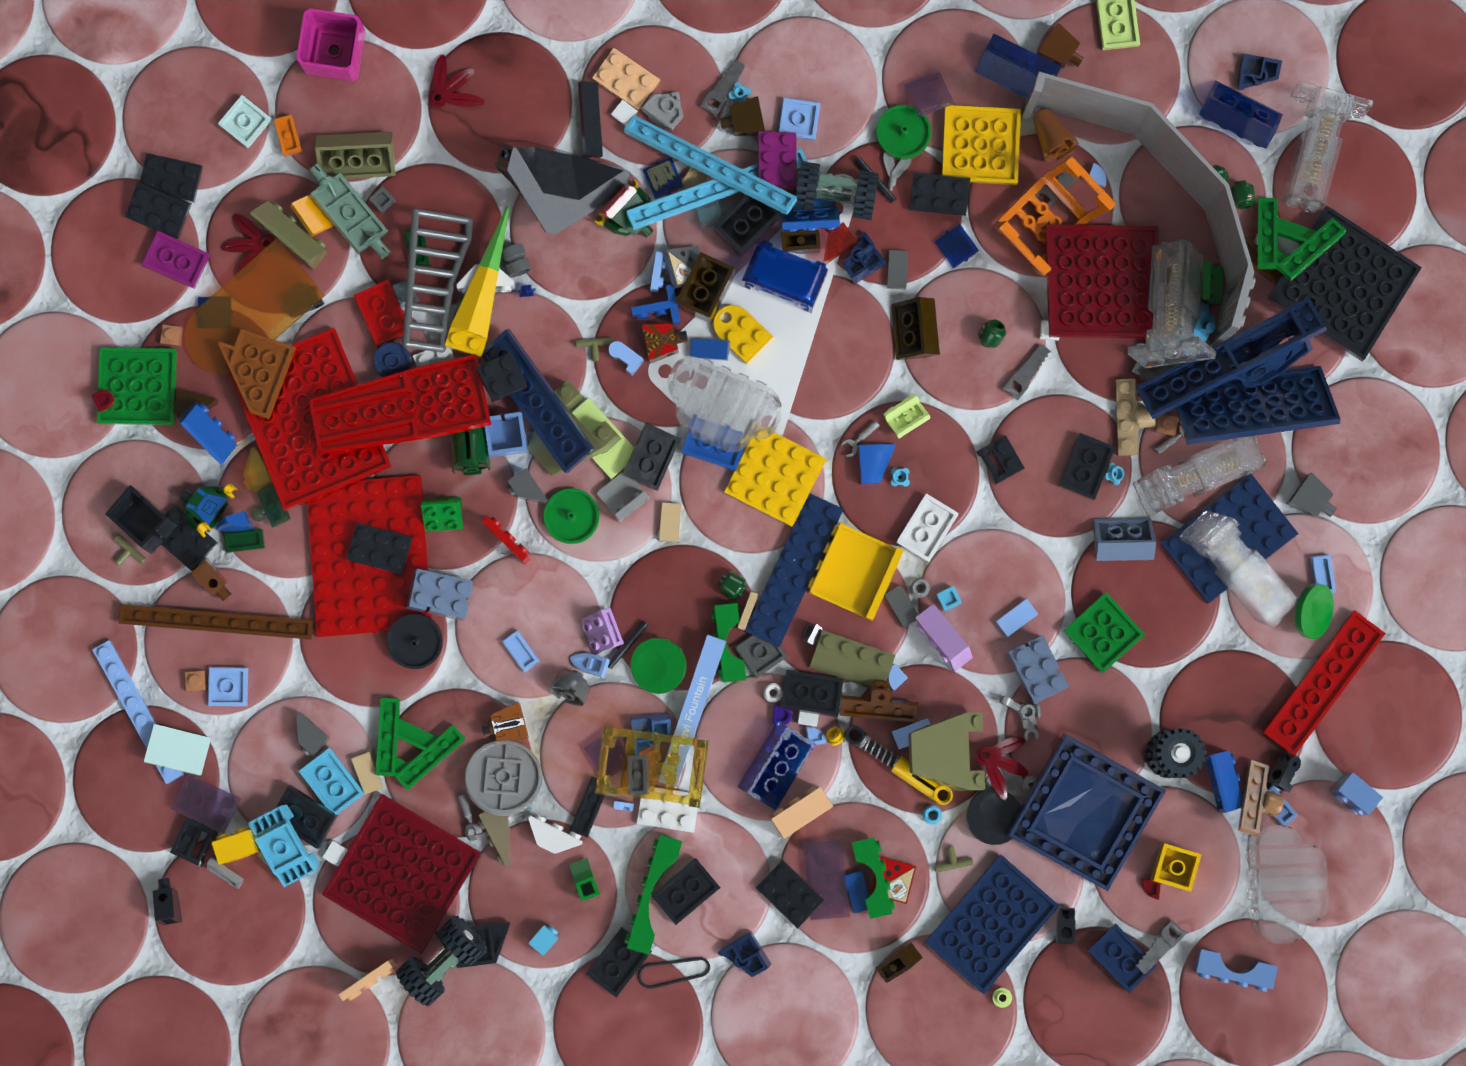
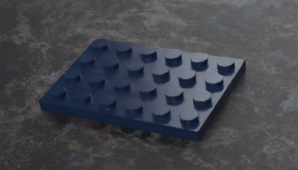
M1249 474L1160 544L1206 603L1209 604L1240 580L1239 576H1236V573H1233V570L1230 569L1231 566H1227L1228 563L1222 560L1223 556L1219 557L1220 553L1214 551V547L1218 542L1228 539L1229 543H1232V546L1240 553V556H1243V559L1252 567L1251 569H1254L1299 533L1255 477ZM1223 541L1220 544H1218L1215 550H1217L1220 546L1225 544L1226 541ZM1229 552L1228 554H1226V555L1224 556V558H1226L1228 555H1230L1231 552ZM1232 555L1231 557H1229V558L1227 559V561H1229L1230 559H1232V558L1234 557V555ZM1237 558L1231 561L1229 565L1234 563L1237 560ZM1240 561L1233 565L1232 568L1237 566L1240 563ZM1243 564L1240 565L1235 571L1239 570L1243 566ZM1246 567L1242 569L1237 575L1242 573L1246 569ZM1249 571L1245 572L1240 578L1244 577Z
M1000 854L928 937L925 943L981 993L985 994L1059 908V905Z

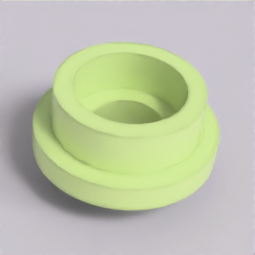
M998 988L994 991L992 999L996 1006L1004 1008L1010 1005L1012 995L1006 988ZM1001 994L1006 996V1000L1003 1002L999 1000Z

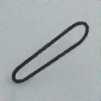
M705 958L651 963L644 965L640 969L638 979L643 987L654 989L706 976L710 971V963ZM699 960L707 963V971L696 976L654 986L645 985L641 979L642 971L650 966Z

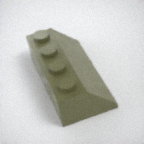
M393 132L317 135L315 144L317 164L319 163L328 176L335 177L339 173L345 179L396 176Z
M267 201L250 213L257 223L312 270L328 254L326 249H324L326 245L321 240L317 239L315 241L310 237L304 226L301 229L296 225L298 221L293 216L283 214L282 211L284 209L276 202L272 204Z
M822 630L809 668L871 689L872 683L875 680L887 681L896 655Z

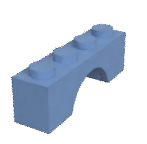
M1198 948L1193 971L1198 972L1199 977L1210 979L1211 975L1218 977L1217 981L1229 983V980L1237 981L1236 985L1248 988V984L1256 986V990L1267 992V988L1273 989L1278 966L1255 961L1249 969L1243 972H1232L1224 965L1220 953Z

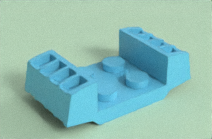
M281 805L248 823L258 847L273 874L278 877L283 887L317 871L320 865L314 852L307 853L289 821L294 815L287 805Z

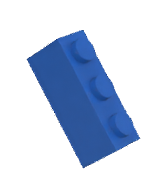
M195 401L179 416L180 424L221 465L236 448L235 440L237 438L230 430L226 432L222 428L223 423L216 416L213 418L208 413L210 410L204 403L199 404Z
M1228 750L1206 755L1205 764L1218 813H1227L1240 809L1244 793L1239 789L1238 784L1241 781L1238 772L1235 773L1233 765L1236 762L1233 753L1230 754Z

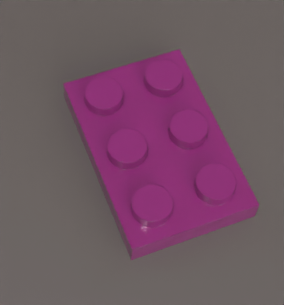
M758 132V178L778 188H797L796 133Z
M157 231L142 266L195 289L210 258V254Z

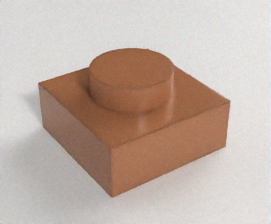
M163 325L160 344L180 347L183 328Z
M1166 414L1159 416L1155 433L1175 436L1179 418Z
M205 671L185 672L186 692L207 690Z

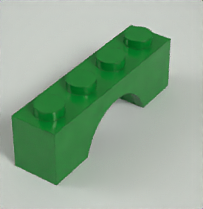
M737 603L714 606L715 610L711 611L712 622L717 624V629L713 630L714 637L727 641L730 630L740 623ZM726 642L720 659L721 668H718L719 679H723V683L746 681L744 660L733 656Z
M875 837L852 842L856 862L868 865L876 876L875 890L865 900L869 918L873 919L893 914L892 910L895 909L893 897L889 898L887 891L891 890L889 879H884L883 871H886L884 859L880 860L878 852H882L879 840L875 841Z

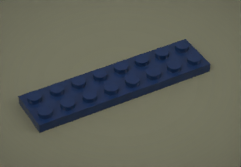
M506 329L484 349L482 357L486 362H489L512 352L527 384V388L510 396L563 472L569 473L595 448L512 331Z
M809 493L745 629L746 633L780 648L810 580L814 575L819 560L823 555V551L832 536V531L841 517L843 508Z

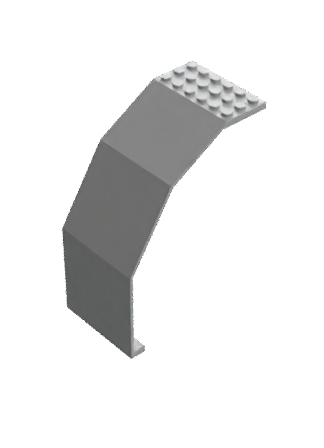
M1039 72L1026 100L1021 119L1029 121L1035 107L1050 109L1054 113L1133 134L1205 211L1221 267H1223V275L1227 286L1211 345L1215 346L1232 337L1233 333L1235 334L1244 325L1246 316L1243 313L1245 308L1249 306L1251 297L1248 294L1250 289H1253L1256 278H1253V265L1229 184L1153 103Z

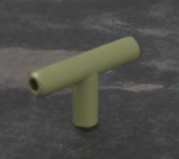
M613 338L576 340L575 347H591L592 361L597 362L599 361L598 346L610 345L613 342Z
M119 534L114 537V541L125 549L115 560L118 565H122L130 555L140 564L146 561V558Z
M948 846L946 849L949 862L935 865L934 868L935 872L938 873L973 865V859L957 860L954 846Z

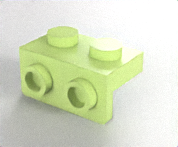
M916 394L906 397L901 403L890 407L884 413L887 424L898 439L930 419L929 413L919 402Z

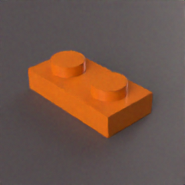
M293 115L274 119L284 157L303 152Z

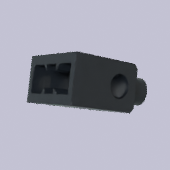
M170 878L159 879V890L153 891L155 921L161 925L182 922L178 891L171 888Z

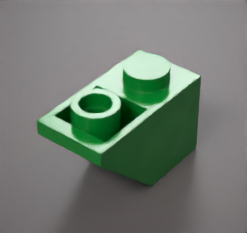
M588 858L569 864L582 902L601 894Z

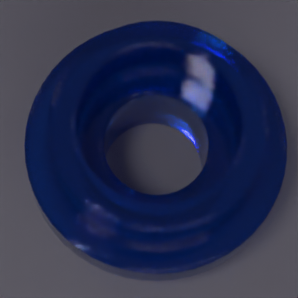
M531 284L520 285V289H517L519 297L535 296L534 291H536V288H532Z

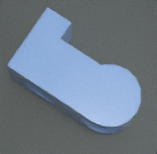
M619 341L612 342L609 346L610 356L627 365L626 372L631 376L634 375L644 362L642 357Z

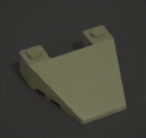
M569 380L565 381L554 391L595 448L581 462H586L594 456L608 452L621 440L620 436L606 421L590 433L576 418L571 410L584 397ZM535 432L528 445V450L551 476L563 472Z
M982 712L952 713L946 718L939 719L935 723L909 733L910 773L935 781L937 784L945 785L955 791L985 790V770L970 771L968 733L983 732Z

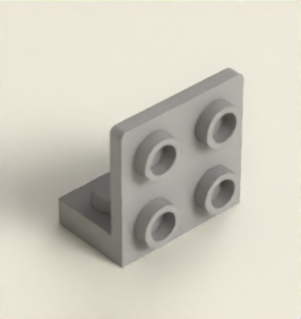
M623 472L597 492V495L620 523L650 499L649 495L643 491L639 484L623 476Z

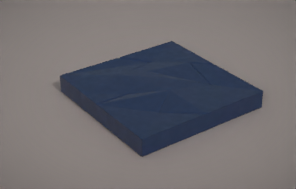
M1063 732L1007 829L1006 834L1108 891L1166 790Z

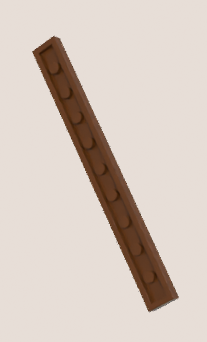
M122 604L119 615V624L307 640H312L314 622L313 620Z

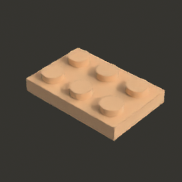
M615 48L612 49L592 77L593 81L598 82L599 85L621 100H624L638 112L660 83L659 78Z
M393 959L388 960L340 993V998L342 1001L355 999L362 994L360 991L362 988L367 990L378 983L376 980L378 977L381 976L383 979L394 972L393 967L396 966V963Z

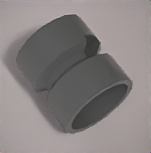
M521 243L502 250L501 257L503 262L507 263L505 268L510 278L521 276L532 270L528 258H524L526 252Z

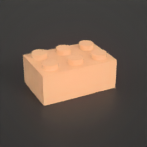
M811 787L805 791V797L800 799L798 796L788 802L790 806L785 810L781 807L772 813L774 817L771 820L784 839L833 807L821 787Z

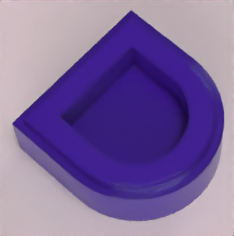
M774 705L772 724H788L792 719L791 710L780 709L781 705Z

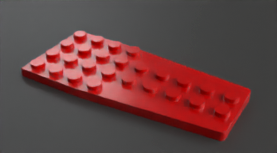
M477 354L416 367L311 399L309 404L319 452L325 454L436 438L492 425L484 386L476 370V366H479Z

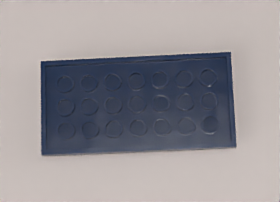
M1321 366L1286 370L1280 376L1260 386L1251 388L1245 387L1239 379L1230 380L1175 408L1187 445L1340 424L1341 419Z

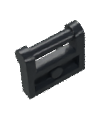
M1006 435L976 452L984 461L993 477L992 481L995 485L1025 469ZM991 450L1004 471L1002 475L999 474L988 455V452Z
M186 817L170 853L203 867L205 863L203 860L219 831ZM202 832L208 833L197 857L192 856Z

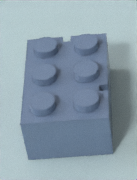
M416 569L413 571L406 609L424 612L427 609L426 613L462 621L466 619L469 602L466 600L471 596L473 581Z
M1044 635L1026 643L1027 647L1022 645L1007 652L1032 705L1069 687L1062 671L1057 672L1056 670L1060 667Z

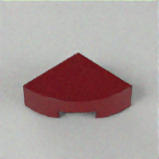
M1141 878V885L1145 893L1159 900L1161 883Z

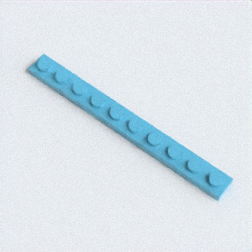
M635 115L624 128V133L786 215H788L797 202L796 196Z
M802 148L797 149V171H800L801 161L808 162ZM758 164L742 169L758 177ZM714 179L627 210L626 215L632 229L636 230L740 191Z

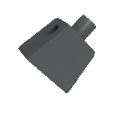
M1313 473L1307 474L1287 502L1289 506L1312 517H1317L1321 512L1331 517L1337 509L1329 503L1333 493Z

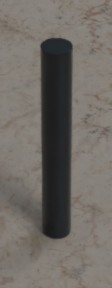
M860 156L855 159L854 162L862 171L873 172ZM878 177L877 188L892 204L897 198Z
M642 621L612 656L608 664L610 669L617 664L649 626L646 622Z

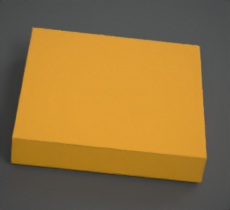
M310 195L291 203L290 207L311 237L334 226Z

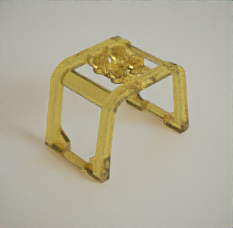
M604 726L595 794L631 796L688 804V807L700 808L709 740ZM618 736L627 737L620 787H612L610 775H605L609 747H615ZM637 739L653 741L652 751L648 754L650 761L648 795H628L627 756H635ZM661 742L672 743L671 753L667 757L669 764L666 762L659 763L662 759V755L659 752ZM680 744L695 746L688 796L673 794L674 784L678 781L676 774L677 765L681 761V757L678 754ZM657 771L661 773L667 772L664 777L667 783L665 793L654 792L655 781L659 779Z

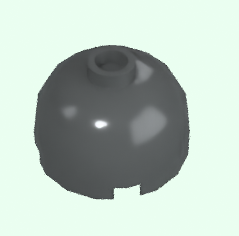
M573 670V672L566 671L555 677L550 691L559 699L561 696L568 699L566 701L568 704L583 706L588 698L589 685L581 672Z

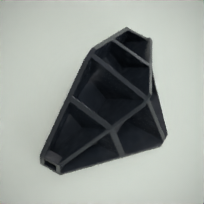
M502 142L498 162L495 164L496 168L524 198L546 233L556 235L610 201L627 185L630 171L621 167L535 142Z

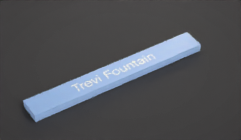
M711 635L706 637L658 780L659 782L673 787L678 786L726 644L725 640Z

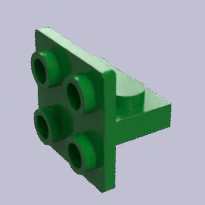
M1203 262L1201 265H1186L1184 291L1189 294V297H1195L1206 304L1220 305L1222 303L1223 267L1211 266V262Z
M462 497L423 499L421 509L426 532L463 529Z

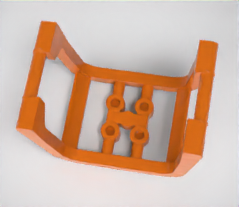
M1072 156L1047 171L993 225V228L997 232L1004 234L1030 264L1033 265L1032 269L1041 276H1045L1052 269L1046 263V254L1044 253L1041 257L1039 255L1035 256L1018 238V232L1008 221L1017 214L1022 220V226L1029 228L1034 233L1035 240L1045 244V230L1042 227H1045L1047 224L1062 225L1061 218L1055 216L1049 210L1048 204L1041 202L1035 196L1045 184L1078 218L1073 225H1085L1090 220L1110 211L1116 205V202ZM1063 172H1067L1074 178L1080 176L1097 194L1094 200L1098 206L1087 212L1055 177ZM1028 201L1035 206V212L1038 215H1042L1036 221L1032 215H1027L1021 209Z

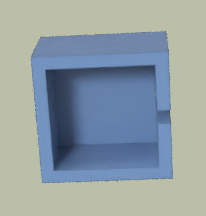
M522 412L504 414L506 421H503L501 415L490 416L492 425L485 426L490 458L528 453Z
M1353 772L1344 773L1330 790L1334 793L1333 797L1340 803H1346L1349 806L1348 810L1356 816L1358 814L1360 816L1370 815L1383 799V796Z

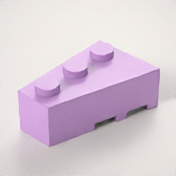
M934 604L915 617L918 623L916 625L917 629L922 635L925 633L929 639L927 640L934 649H938L940 657L945 663L948 662L954 671L973 658L969 646Z

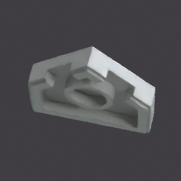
M679 92L662 95L660 93L652 94L641 109V111L648 115V120L659 128H666L670 132L683 119Z

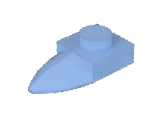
M581 653L570 657L571 662L579 670L600 678H604L610 662L607 658L589 653Z

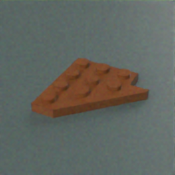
M241 329L235 346L220 341L218 345L249 412L269 419L296 348Z

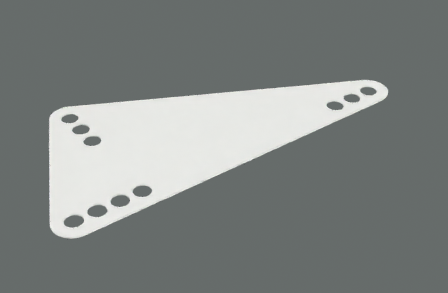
M846 174L835 175L836 177H851ZM815 195L814 208L830 207L831 203L837 201L818 199ZM840 202L843 205V212L839 215L840 227L834 233H828L824 228L816 229L820 232V253L796 254L782 252L781 232L789 231L781 228L735 275L717 313L729 305L740 306L773 336V339L748 364L743 362L730 348L728 361L690 358L691 339L720 340L714 330V320L711 324L695 316L681 330L687 332L688 342L677 344L679 353L649 365L648 374L650 380L691 420H693V417L748 434L741 458L758 425L762 426L761 422L764 417H773L776 425L771 431L783 436L853 214L854 203ZM798 229L797 231H806V229ZM724 313L720 319L722 322L728 323L732 317L730 314ZM667 364L671 366L672 375L670 377L662 378L659 375L658 369L661 365ZM681 370H686L690 373V381L686 384H681L677 381V373ZM698 376L707 377L709 381L707 388L698 389L695 386V379ZM772 398H776L781 402V409L777 412H771L767 407L768 401Z

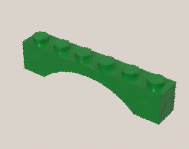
M660 835L659 839L655 838L652 850H655L653 858L649 857L647 868L650 871L648 877L644 876L641 887L644 888L642 895H638L635 905L639 908L637 914L633 913L630 925H633L632 932H627L624 942L628 944L627 949L646 955L650 954L655 937L649 918L651 893L660 876L677 862L682 845L680 840Z

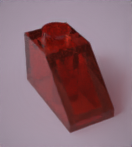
M844 222L840 224V227H836L828 232L823 260L825 266L856 244V238Z

